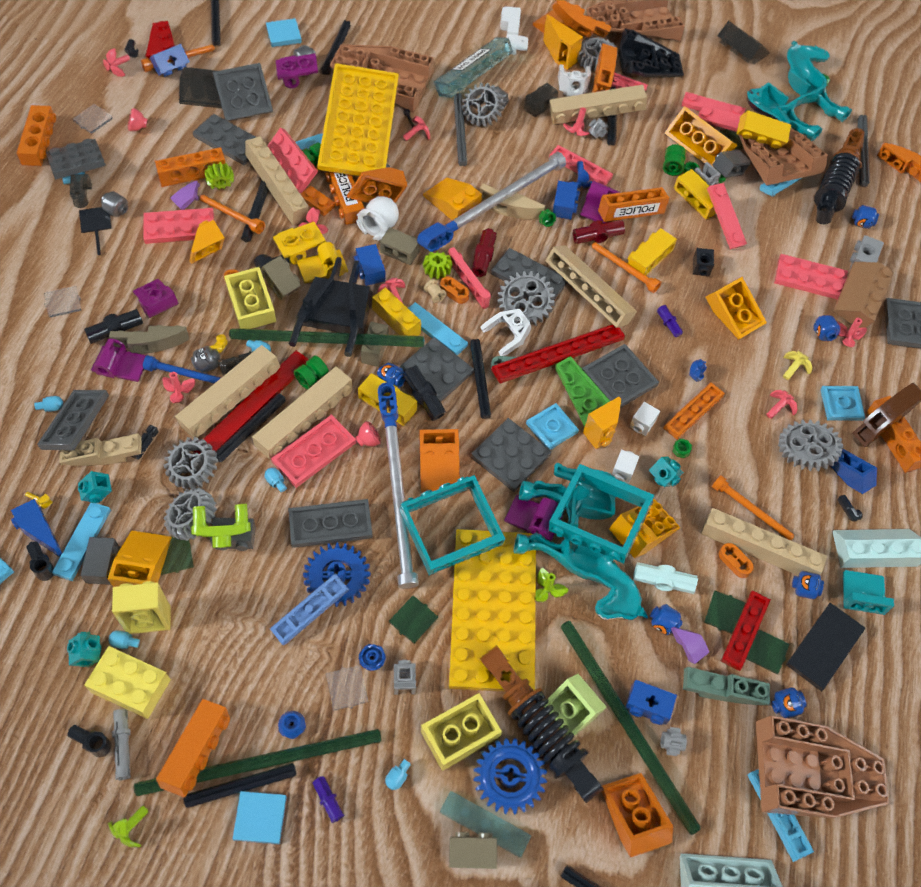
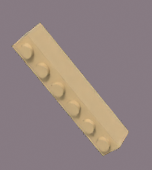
M637 85L550 99V114L554 125L577 121L580 108L586 109L584 120L646 110L647 95L644 86Z
M259 136L246 140V157L263 182L265 181L267 188L292 225L306 221L309 210L308 204L262 137Z
M566 245L553 247L545 261L616 328L628 325L637 311Z
M263 345L258 347L175 416L180 426L193 438L202 435L211 425L219 421L224 414L232 410L236 404L277 372L280 368L277 357Z
M334 367L253 435L254 446L271 460L288 444H292L302 432L309 430L316 420H320L344 396L347 397L353 389L352 379L338 367Z
M712 508L707 516L701 534L723 544L732 543L742 552L796 575H799L801 571L821 575L827 556L714 508Z

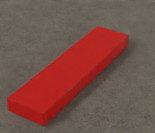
M753 590L750 592L720 660L721 662L738 671L742 669L771 599Z

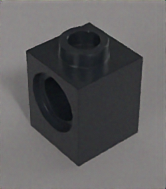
M697 248L693 257V275L710 276L714 267V250Z

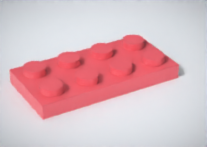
M280 128L268 144V148L299 193H302L315 177L318 170L287 131Z
M213 208L144 213L145 244L194 240L199 224L203 221L214 219Z
M780 254L774 283L838 300L847 279L848 271Z
M331 414L272 457L271 462L297 488L355 445L356 439Z

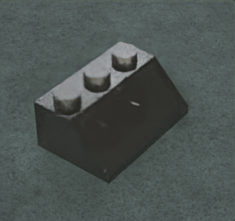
M729 20L717 35L721 39L719 42L723 46L727 47L729 45L731 47L730 51L736 55L741 54V59L746 63L752 62L755 64L770 53L761 43Z
M183 67L179 85V104L222 109L213 72L217 70Z

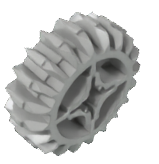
M593 36L591 39L586 38V40H582L577 62L580 63V66H584V69L586 66H590L591 71H595L602 43L615 47L614 43H610V40L599 37L594 38Z
M480 83V87L474 84L475 89L469 88L470 93H465L467 99H462L464 103L462 109L465 110L463 114L467 116L466 119L471 121L472 125L477 123L478 127L481 124L486 127L488 122L492 125V120L497 122L498 119L496 117H502L499 111H504L502 106L505 104L504 100H502L503 95L500 94L499 89L495 90L496 87L494 85L490 87L489 83H486L485 87L483 83ZM488 95L495 98V104L489 101ZM472 106L478 109V116L472 113Z
M187 437L186 442L179 439L178 446L173 444V451L167 450L170 456L164 457L165 461L168 462L163 465L167 470L165 474L169 477V481L175 483L177 487L182 486L183 489H188L189 487L196 488V485L203 487V481L209 483L207 478L209 476L214 477L212 470H217V466L214 465L218 462V459L215 457L217 454L212 450L213 447L207 444L205 440H199L197 437H194L192 440L190 437ZM190 451H201L202 453L191 454ZM188 472H190V473L192 474V476H188V477H184V476H180V475H179V474H181V473H184V474H185V473H188Z
M192 487L190 490L186 488L184 493L179 492V496L174 498V501L169 504V509L165 511L167 515L163 519L166 521L164 525L167 531L177 539L188 541L191 538L194 540L196 536L191 533L193 507L205 506L206 525L212 524L211 519L216 517L214 514L217 510L215 507L216 502L211 494L201 488Z

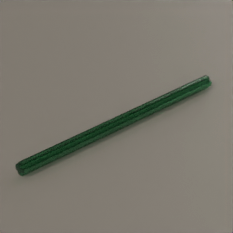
M231 328L229 336L230 339L289 342L293 331ZM300 331L297 342L347 344L350 333ZM357 334L355 344L424 347L425 339L423 336Z
M567 621L561 626L562 631L689 834L694 835L701 830L700 824L572 622Z
M379 729L208 766L200 770L196 777V783L377 743L382 739ZM156 778L134 784L136 796L164 790L160 788Z

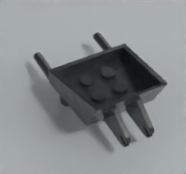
M341 257L336 258L329 279L314 278L296 316L297 320L289 340L290 346H296L302 326L350 334L344 355L351 357L357 336L363 337L372 303V296L374 295L369 286L357 284L360 268L359 261L355 260L349 283L338 281L342 262Z

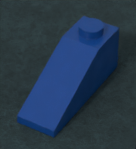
M842 448V454L838 462H834V466H830L849 487L861 494L877 486V467Z
M35 499L11 510L14 516L11 521L16 530L20 528L26 536L61 557L62 551Z

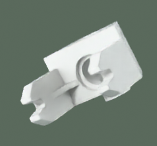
M559 65V90L567 97L588 92L591 79L590 66H586V73H581L580 71L564 72V65Z
M520 309L499 312L481 326V330L485 333L497 324L504 322L514 334V340L499 351L500 356H506L520 345H523L526 336H528L532 329L530 322Z

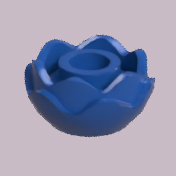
M702 359L694 361L690 367V376L697 382L704 378L703 373L707 369L706 361Z
M368 644L359 653L360 664L366 670H378L385 663L386 655L383 648L379 645Z
M297 711L284 713L278 721L280 734L289 739L297 738L306 728L304 716Z

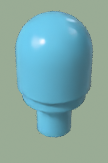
M249 339L246 343V346L250 347L252 352L261 345L271 352L270 345L264 341H252Z
M59 396L45 397L42 402L34 403L35 410L44 409L45 412L58 411L63 407V400Z
M272 467L265 471L264 476L270 486L273 488L277 487L280 492H284L287 489L283 483V475L278 469Z
M120 630L113 631L108 638L109 644L112 647L128 649L129 646L138 648L140 639L132 638L131 634Z
M404 759L399 767L395 765L387 774L385 783L389 789H399L407 779L408 774H406V771L411 765L407 760Z

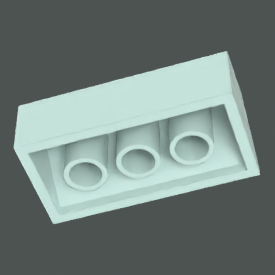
M910 529L833 530L841 568L918 567L921 564V537Z
M680 853L681 887H783L772 860Z

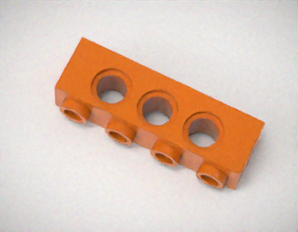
M30 106L17 149V156L21 165L42 166L43 160L46 159V150L50 145L49 139L53 134V125L56 123V114L53 113L51 106Z
M220 147L157 160L155 165L161 186L166 187L205 178V170L208 169L209 165L213 166V163L219 164V162L225 164L226 162Z
M891 396L875 400L866 411L868 416L889 400ZM903 417L899 422H895L881 436L904 472L907 473L921 468V441L906 418Z

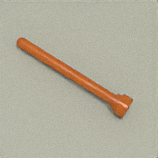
M208 45L185 51L187 57H192L214 51L215 47ZM141 59L144 72L152 71L154 66L151 59Z
M205 195L200 196L202 202L249 225L251 231L257 234L263 232L265 228L264 221L258 218L250 219Z
M594 242L592 244L594 250L645 283L650 292L655 293L660 288L662 282L657 278L647 277L598 243Z
M720 475L714 482L712 488L717 492L724 491L786 539L792 540L794 538L792 532L731 488L725 477Z

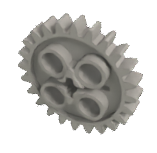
M523 271V275L520 276L517 272L516 278L510 276V282L505 280V286H500L502 292H498L499 299H497L498 304H500L499 310L509 311L522 307L525 309L523 314L530 323L533 322L537 326V320L543 323V316L548 318V312L553 311L551 306H555V301H553L555 294H552L554 288L550 287V281L545 283V276L539 279V273L533 276L532 271L529 275H526V272ZM531 286L536 287L533 291L528 290ZM513 292L519 293L518 296H511ZM535 302L542 303L540 306L533 305Z
M811 419L808 423L801 420V424L794 421L793 426L788 424L787 429L784 428L783 432L780 433L779 452H783V458L788 457L787 463L793 461L794 467L801 465V470L808 467L809 471L812 470V467H815L819 471L821 466L827 469L828 465L834 466V462H838L842 454V438L838 437V432L832 433L833 427L827 429L826 423L821 426L819 421L814 424Z

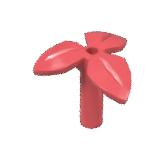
M116 49L109 50L106 54L107 60H103L104 67L107 71L111 68L112 73L116 76H125V73L118 65L130 61L129 55L116 59Z
M580 108L577 121L573 127L565 123L563 124L566 130L571 133L576 132L578 136L589 135V132L583 131L585 108Z
M415 116L412 122L417 125L404 134L403 138L407 141L420 130H424L429 140L430 132L422 118Z
M312 207L307 213L306 220L309 223L314 221L322 234L327 233L328 228L326 226L317 224L320 210ZM303 222L299 225V227L308 223Z
M397 277L391 278L379 287L377 293L387 288L402 302L396 287L405 288V283L403 280L397 279Z
M856 318L849 330H847L845 325L837 322L841 328L839 336L846 337L842 342L848 347H854L855 341L853 339H861L867 331V328H859L862 323L861 318Z
M171 372L169 374L170 378H162L163 386L167 391L174 392L170 395V401L172 403H179L184 398L181 392L189 393L195 385V380L188 379L180 385L177 373Z
M775 390L770 394L772 397L781 399L766 413L770 419L785 405H789L793 415L797 413L798 408L794 397L787 391Z

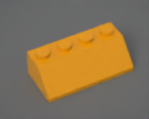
M685 106L665 132L666 135L683 146L704 164L708 162L710 165H713L715 157L720 152L733 151L737 147L734 142Z

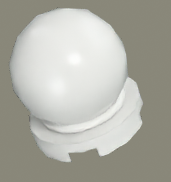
M378 196L371 200L367 207L357 214L358 220L356 223L365 235L369 233L374 236L373 240H381L389 227L395 226L398 220L399 211L397 204L391 198Z

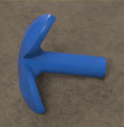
M578 161L577 182L570 183L578 184L577 189L583 186V189L589 188L593 181L588 182L589 174L584 169L583 161Z

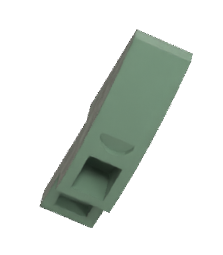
M691 667L684 669L683 690L699 693V697L731 703L770 705L769 683L733 674L724 676Z

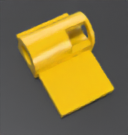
M314 221L295 229L285 230L273 236V240L284 259L289 257L290 262L297 265V255H303L301 259L306 258V250L326 242Z
M331 242L319 245L317 249L318 255L297 260V265L305 284L313 282L315 277L329 279L337 257L342 259L339 276L348 272L340 249L335 250Z

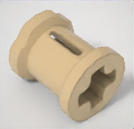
M432 279L425 284L424 290L432 296L434 303L444 299L446 292L438 286L436 279Z

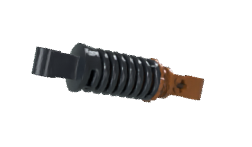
M860 128L850 130L843 148L833 155L819 190L814 196V202L817 206L816 221L819 224H829L834 213L841 211L846 205L848 195L862 166L860 153L863 147L864 130Z
M497 645L480 657L482 663L506 692L503 695V699L511 704L508 715L513 720H519L518 727L524 728L523 733L524 735H529V742H534V749H539L538 752L541 757H544L546 764L550 763L549 769L553 773L554 778L557 779L566 774L585 803H588L604 790L603 787L582 762L589 754L588 750L584 748L578 749V746H580L579 740L568 744L575 735L572 732L566 735L569 731L567 725L560 728L564 724V720L559 718L555 721L559 716L557 711L549 714L554 709L553 705L549 704L544 707L549 703V700L544 696L543 690L541 688L533 690L527 678L521 680ZM503 673H512L510 682L506 680L502 682L504 678Z

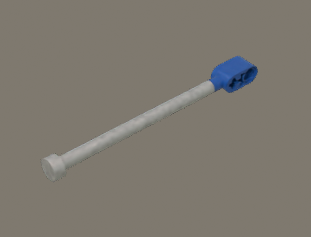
M560 152L554 153L549 157L548 162L446 225L440 222L433 224L418 235V244L430 252H435L452 240L454 231L552 170L559 171L565 167L566 159L564 155Z
M386 382L378 387V399L381 417L385 423L401 574L397 576L399 588L408 589L417 587L419 581L418 574L413 573L409 531L399 511L400 505L405 501L396 425L399 416L395 387L391 383ZM385 393H391L389 396H383ZM387 406L391 407L390 413L387 411Z

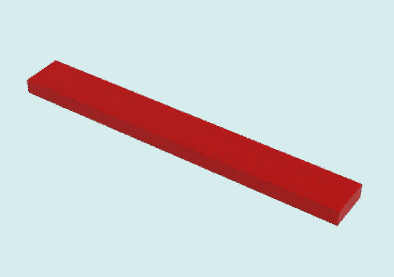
M612 324L492 366L491 370L499 384L557 364L570 356L574 358L625 339V334L620 327L616 328Z
M295 350L280 365L275 374H272L262 385L258 386L203 440L213 447L212 450L216 452L271 399L296 378L294 370L302 364L306 365V361L309 359ZM192 451L193 454L202 453L201 451Z

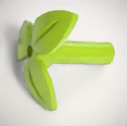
M544 568L540 569L537 576L538 584L544 587V589L536 590L535 600L537 602L548 600L549 592L555 598L564 596L568 592V588L562 584L553 585L556 576L553 573L549 574Z
M141 806L128 821L127 819H122L115 824L112 821L109 822L108 826L112 835L116 839L119 838L120 842L128 847H141L140 844L133 842L129 838V832L149 812L148 809Z

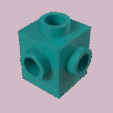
M669 456L661 457L649 469V472L655 477V482L662 487H674L681 481L680 476L684 473L680 469V464L673 459L671 460Z
M89 472L78 483L80 499L90 503H100L112 492L109 474Z
M80 632L70 639L67 645L69 666L89 668L99 662L102 650L100 636L91 635L90 632Z

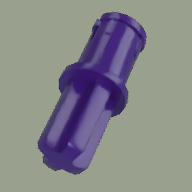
M666 305L660 306L657 313L662 318L664 326L669 328L673 336L679 337L682 335L683 331L676 322L677 318L671 314Z
M324 776L316 778L313 781V786L321 800L320 805L324 806L331 823L337 822L345 816L335 799L337 795L332 793Z

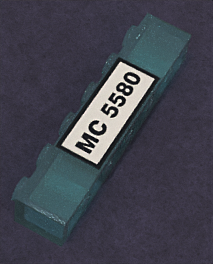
M494 38L435 80L434 84L438 96L453 97L512 54L513 50L509 38Z

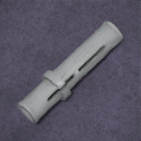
M118 709L113 711L114 730L112 731V737H114L115 780H127L131 778L129 736L131 735V730L128 729V710Z

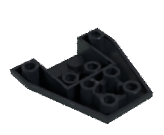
M626 28L623 30L618 51L622 74L632 77L684 76L678 53L635 30Z

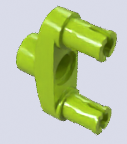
M247 504L235 505L236 523L225 526L206 525L205 506L193 507L192 535L212 537L213 548L232 547L231 536L251 531L250 522H248Z

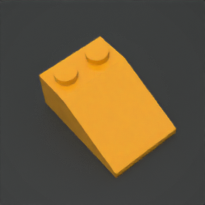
M448 177L423 193V197L451 220H454L482 202V193L471 184Z
M743 277L705 296L712 311L737 339H741L767 323Z

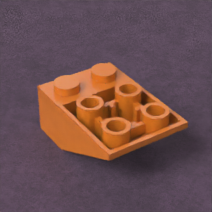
M458 429L420 430L421 492L428 490L433 492L445 483L453 484L457 482L460 478Z

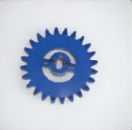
M336 542L335 549L329 543L327 551L320 546V555L313 551L315 560L310 557L308 558V563L311 566L304 565V569L308 573H303V577L308 579L304 580V585L310 586L307 588L308 593L314 592L324 583L323 580H328L338 571V577L343 583L346 579L351 580L346 585L349 591L334 603L335 607L339 606V602L346 606L347 600L354 603V596L361 598L359 591H366L364 585L370 583V580L366 578L371 576V572L367 571L370 565L368 563L364 564L367 560L366 557L360 558V550L354 554V546L348 551L346 543L340 549L339 543ZM342 563L346 564L351 570L346 571Z
M505 738L504 745L496 740V748L488 745L489 753L481 752L484 760H476L481 766L474 768V772L480 774V776L474 778V782L481 783L476 787V791H484L480 797L481 800L489 798L487 807L493 803L496 804L495 812L503 807L504 815H506L509 808H511L513 814L516 815L517 807H520L522 812L525 813V804L533 808L532 799L541 800L537 792H545V789L540 786V784L547 783V780L541 777L547 774V770L540 769L545 762L537 761L540 756L539 752L532 754L534 747L530 746L526 749L525 741L518 745L517 739L514 738L512 744H510L508 739ZM506 759H514L524 766L527 774L521 773L519 768L512 764L504 766L502 770L495 768ZM508 772H513V776L516 777L512 779V782H509L508 777L504 776L508 775ZM494 778H499L502 785L506 788H514L519 782L526 784L521 790L508 793L497 786Z

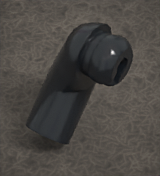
M133 39L128 40L124 51L131 58H136L139 50L138 48L134 49L136 42Z
M846 495L838 497L837 501L849 520L856 522L862 519V512L855 510Z

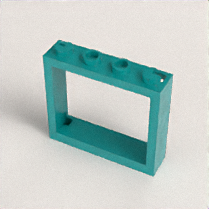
M579 464L549 522V531L557 534V537L569 539L575 545H583L593 553H601L608 556L612 561L617 560L624 564L651 508L654 495ZM579 481L641 507L623 547L559 520Z
M475 475L465 478L461 477L453 484L445 483L438 490L433 492L432 490L425 491L420 497L415 499L410 497L400 505L399 511L428 575L503 545L505 537ZM469 489L491 537L431 561L410 516V512Z

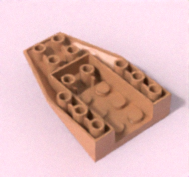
M604 0L586 8L588 16L611 26L609 33L623 34V30L626 28L635 30L648 38L681 41L685 27L680 16L672 17L667 7L669 0Z
M341 44L330 63V67L333 69L335 63L399 73L395 104L409 109L412 113H414L434 72V57L393 46Z
M790 129L788 143L780 148H773L771 145L761 144L756 140L745 139L739 135L744 150L766 186L825 172L828 155L803 134Z
M772 715L756 721L762 812L837 818L889 804L884 759L827 726Z

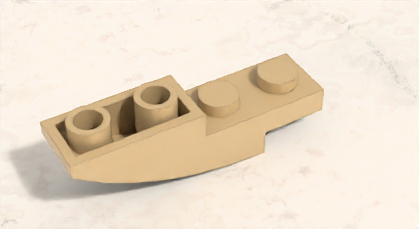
M482 184L480 187L482 201L498 193L499 190ZM515 193L513 197L507 198L490 210L508 217L538 220L541 212L545 210V205Z
M137 433L100 441L98 438L80 441L75 450H60L59 463L71 466H95L126 462V457L141 454V436Z

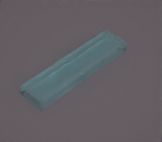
M452 791L448 794L440 810V813L478 835L479 832L493 833L492 837H497L498 846L519 858L522 857L532 836Z

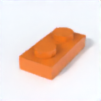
M311 185L300 193L308 206L319 209L322 216H325L335 208L334 201Z

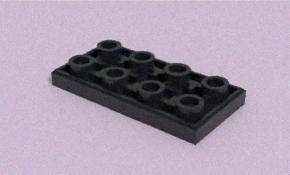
M830 602L785 665L822 692L866 628Z

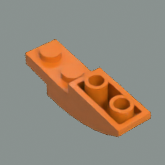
M555 0L552 6L554 12L564 23L581 35L590 38L592 34L605 38L610 32V25L603 21L595 20L591 16H585V9L579 5H573L566 0Z
M602 43L591 93L606 91L611 88L617 59L616 47Z
M884 143L877 156L901 174L906 171L921 182V155L894 144Z

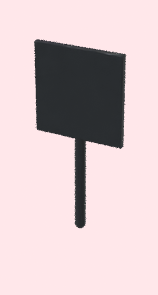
M102 207L79 210L81 233L95 231L97 254L101 255L98 231L112 229L110 214L104 211Z

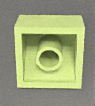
M579 674L568 678L548 698L549 703L544 706L553 705L554 709L549 714L554 711L559 713L555 721L559 718L564 720V724L560 728L564 725L569 727L566 735L570 732L577 735L607 708Z

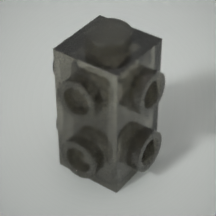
M549 83L538 87L537 90L525 97L524 109L534 117L544 113L545 110L550 108V99L557 98L558 90Z

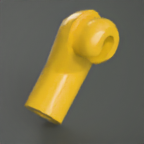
M224 334L217 335L216 343L210 346L213 350L217 349L219 353L228 344Z

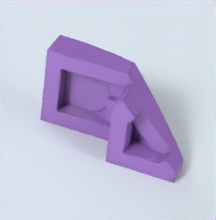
M196 180L184 186L170 199L181 210H185L194 200L197 201L199 199L197 192L200 184Z
M676 627L671 628L676 642L683 646L689 662L696 664L709 653V649L700 634Z

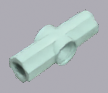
M640 562L636 563L633 580L655 585L657 589L662 591L674 589L691 594L695 593L698 581L696 575L676 571L674 567L669 565H659L657 567Z

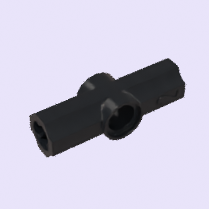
M135 309L119 316L109 314L104 317L103 322L87 327L84 331L90 344L109 337L110 331H126L144 323L138 310Z
M415 365L408 368L403 373V376L412 388L415 399L420 405H423L432 421L444 416L447 412L437 398V392L432 384L425 379L418 366Z

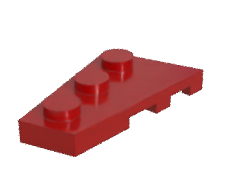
M168 20L152 24L145 55L148 59L154 54L175 46Z

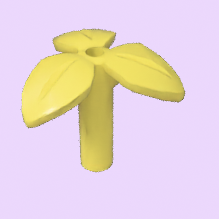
M790 351L784 355L786 359L795 360L783 375L786 380L791 378L800 365H803L808 374L812 372V364L808 360L809 358L802 352Z

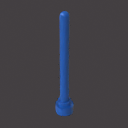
M149 355L143 361V369L148 371L159 369L167 372H176L178 375L213 384L221 379L220 377L161 363L155 357Z

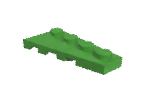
M570 356L556 364L555 369L585 427L588 414L610 401Z

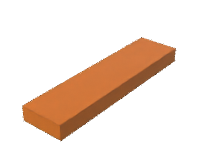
M710 382L664 425L663 429L678 440L720 401L725 393Z

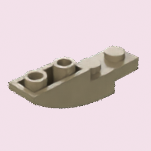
M157 325L149 326L148 332L110 331L109 338L119 340L126 348H129L130 352L146 354L178 346L188 341L189 335L186 326ZM114 343V344H113V346H115V347H119V348L121 347V346H120L119 344H117V343Z

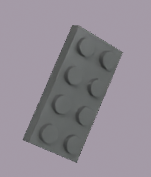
M212 114L192 132L194 138L214 149L221 147L224 155L242 165L249 161L245 155V141L256 138L216 114Z
M511 248L505 252L491 270V275L509 282L510 276L516 278L517 272L520 276L523 275V271L526 272V275H529L532 271L533 276L539 273V279L545 276V283L550 281V287L554 288L552 294H555V299L568 283L559 273ZM531 286V287L528 288V290H530V291H533V290L536 289V287H533V286Z
M73 390L37 445L40 450H75L109 397L106 390Z
M368 499L288 508L292 548L373 538Z

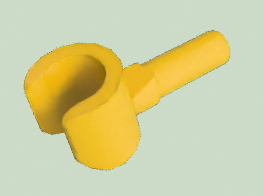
M30 492L25 493V496L35 499L43 509H46L53 503L47 494L39 497Z

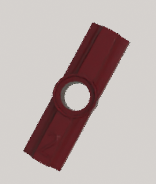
M600 220L594 221L587 227L573 229L574 243L579 244L589 241L602 243L609 237L625 234V224L623 220L603 223Z
M487 228L483 230L479 244L477 243L472 266V272L476 277L486 276L489 262L492 261L497 235L493 229Z

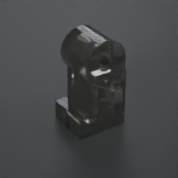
M89 174L71 175L70 197L75 207L84 208L89 203L87 190L92 189Z

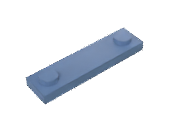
M335 573L273 625L270 630L282 645H286L349 591L348 587Z

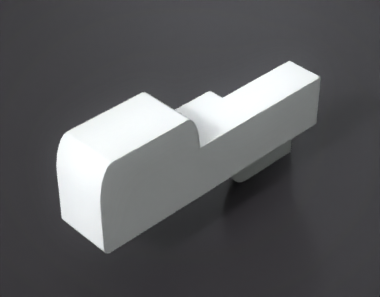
M502 8L500 29L507 31L505 54L516 55L517 50L527 51L528 38L518 36L521 8Z

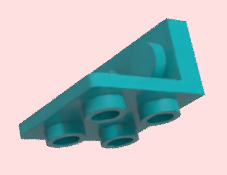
M849 570L843 572L844 609L885 615L894 607V599L886 598L884 576Z

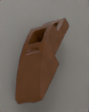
M914 382L871 413L863 420L864 423L852 434L863 447H868L895 422H899L921 402V389Z

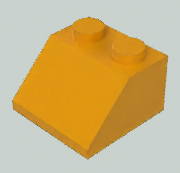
M214 219L211 221L206 220L199 224L189 260L191 264L222 249L225 238Z
M620 397L588 414L583 434L596 450L602 446L606 447L612 442L619 418Z

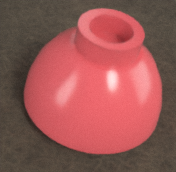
M131 109L128 130L138 131L141 128H146L147 118H144L139 110Z
M368 421L364 422L359 429L358 436H356L359 445L373 447L381 444V438L375 427Z

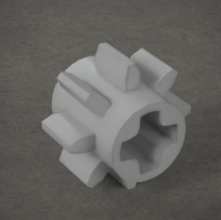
M600 118L597 121L593 119L589 124L591 128L588 131L595 138L603 137L608 132L606 130L608 125Z
M670 727V729H667V732H662L661 748L667 749V755L677 756V754L680 755V751H685L687 738L685 734H680L681 728Z

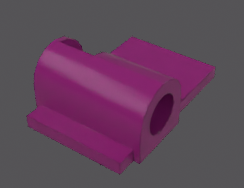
M316 53L289 56L276 60L278 80L283 79L284 85L292 89L299 85V76L318 73Z
M593 180L580 215L593 221L600 220L606 223L598 212L602 195L620 192Z
M159 279L133 290L148 318L154 317L179 304L175 293Z
M108 339L105 346H102L91 371L110 378L118 377L138 382L144 371L143 361L146 355L129 352L119 340ZM114 343H117V344H119L121 347H120V348H119V347H115V346H113V344H114Z
M516 494L504 522L525 530L527 533L541 534L545 539L552 542L555 533L549 531V522L558 503L549 498H543L540 504L531 500L522 501L519 500V495Z

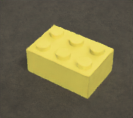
M260 267L224 276L241 331L276 322L275 311Z
M146 581L139 585L125 583L119 587H113L112 613L125 632L136 634L170 630L171 606L159 583Z
M108 646L84 686L92 694L149 719L171 679L165 671Z
M480 693L421 725V733L442 771L500 739L502 733Z

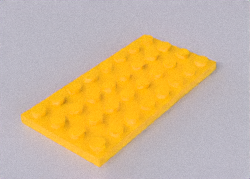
M335 63L317 170L360 176L364 171L386 168L399 73Z
M456 529L455 551L491 537L490 532ZM502 532L505 537L503 545L454 565L449 689L505 692L493 674L488 671L480 660V657L497 645L520 679L524 680L527 678L530 682L529 685L535 690L536 550L527 551L523 554H514L513 551L517 534L526 536L533 534ZM503 673L504 678L502 682L504 680L510 682L512 673Z

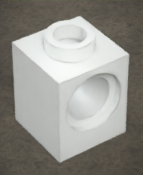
M644 402L633 416L630 427L635 432L646 436L657 421L660 410Z
M621 449L612 475L616 479L629 484L639 456L631 451Z

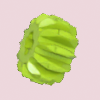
M213 163V166L209 165L208 169L205 170V179L207 185L211 186L212 189H225L226 186L230 187L231 183L234 182V174L232 168L227 163Z
M438 250L436 253L430 252L429 255H425L423 262L425 275H430L431 279L436 277L437 280L440 277L444 278L446 275H450L452 268L450 255H446L445 252L439 253Z

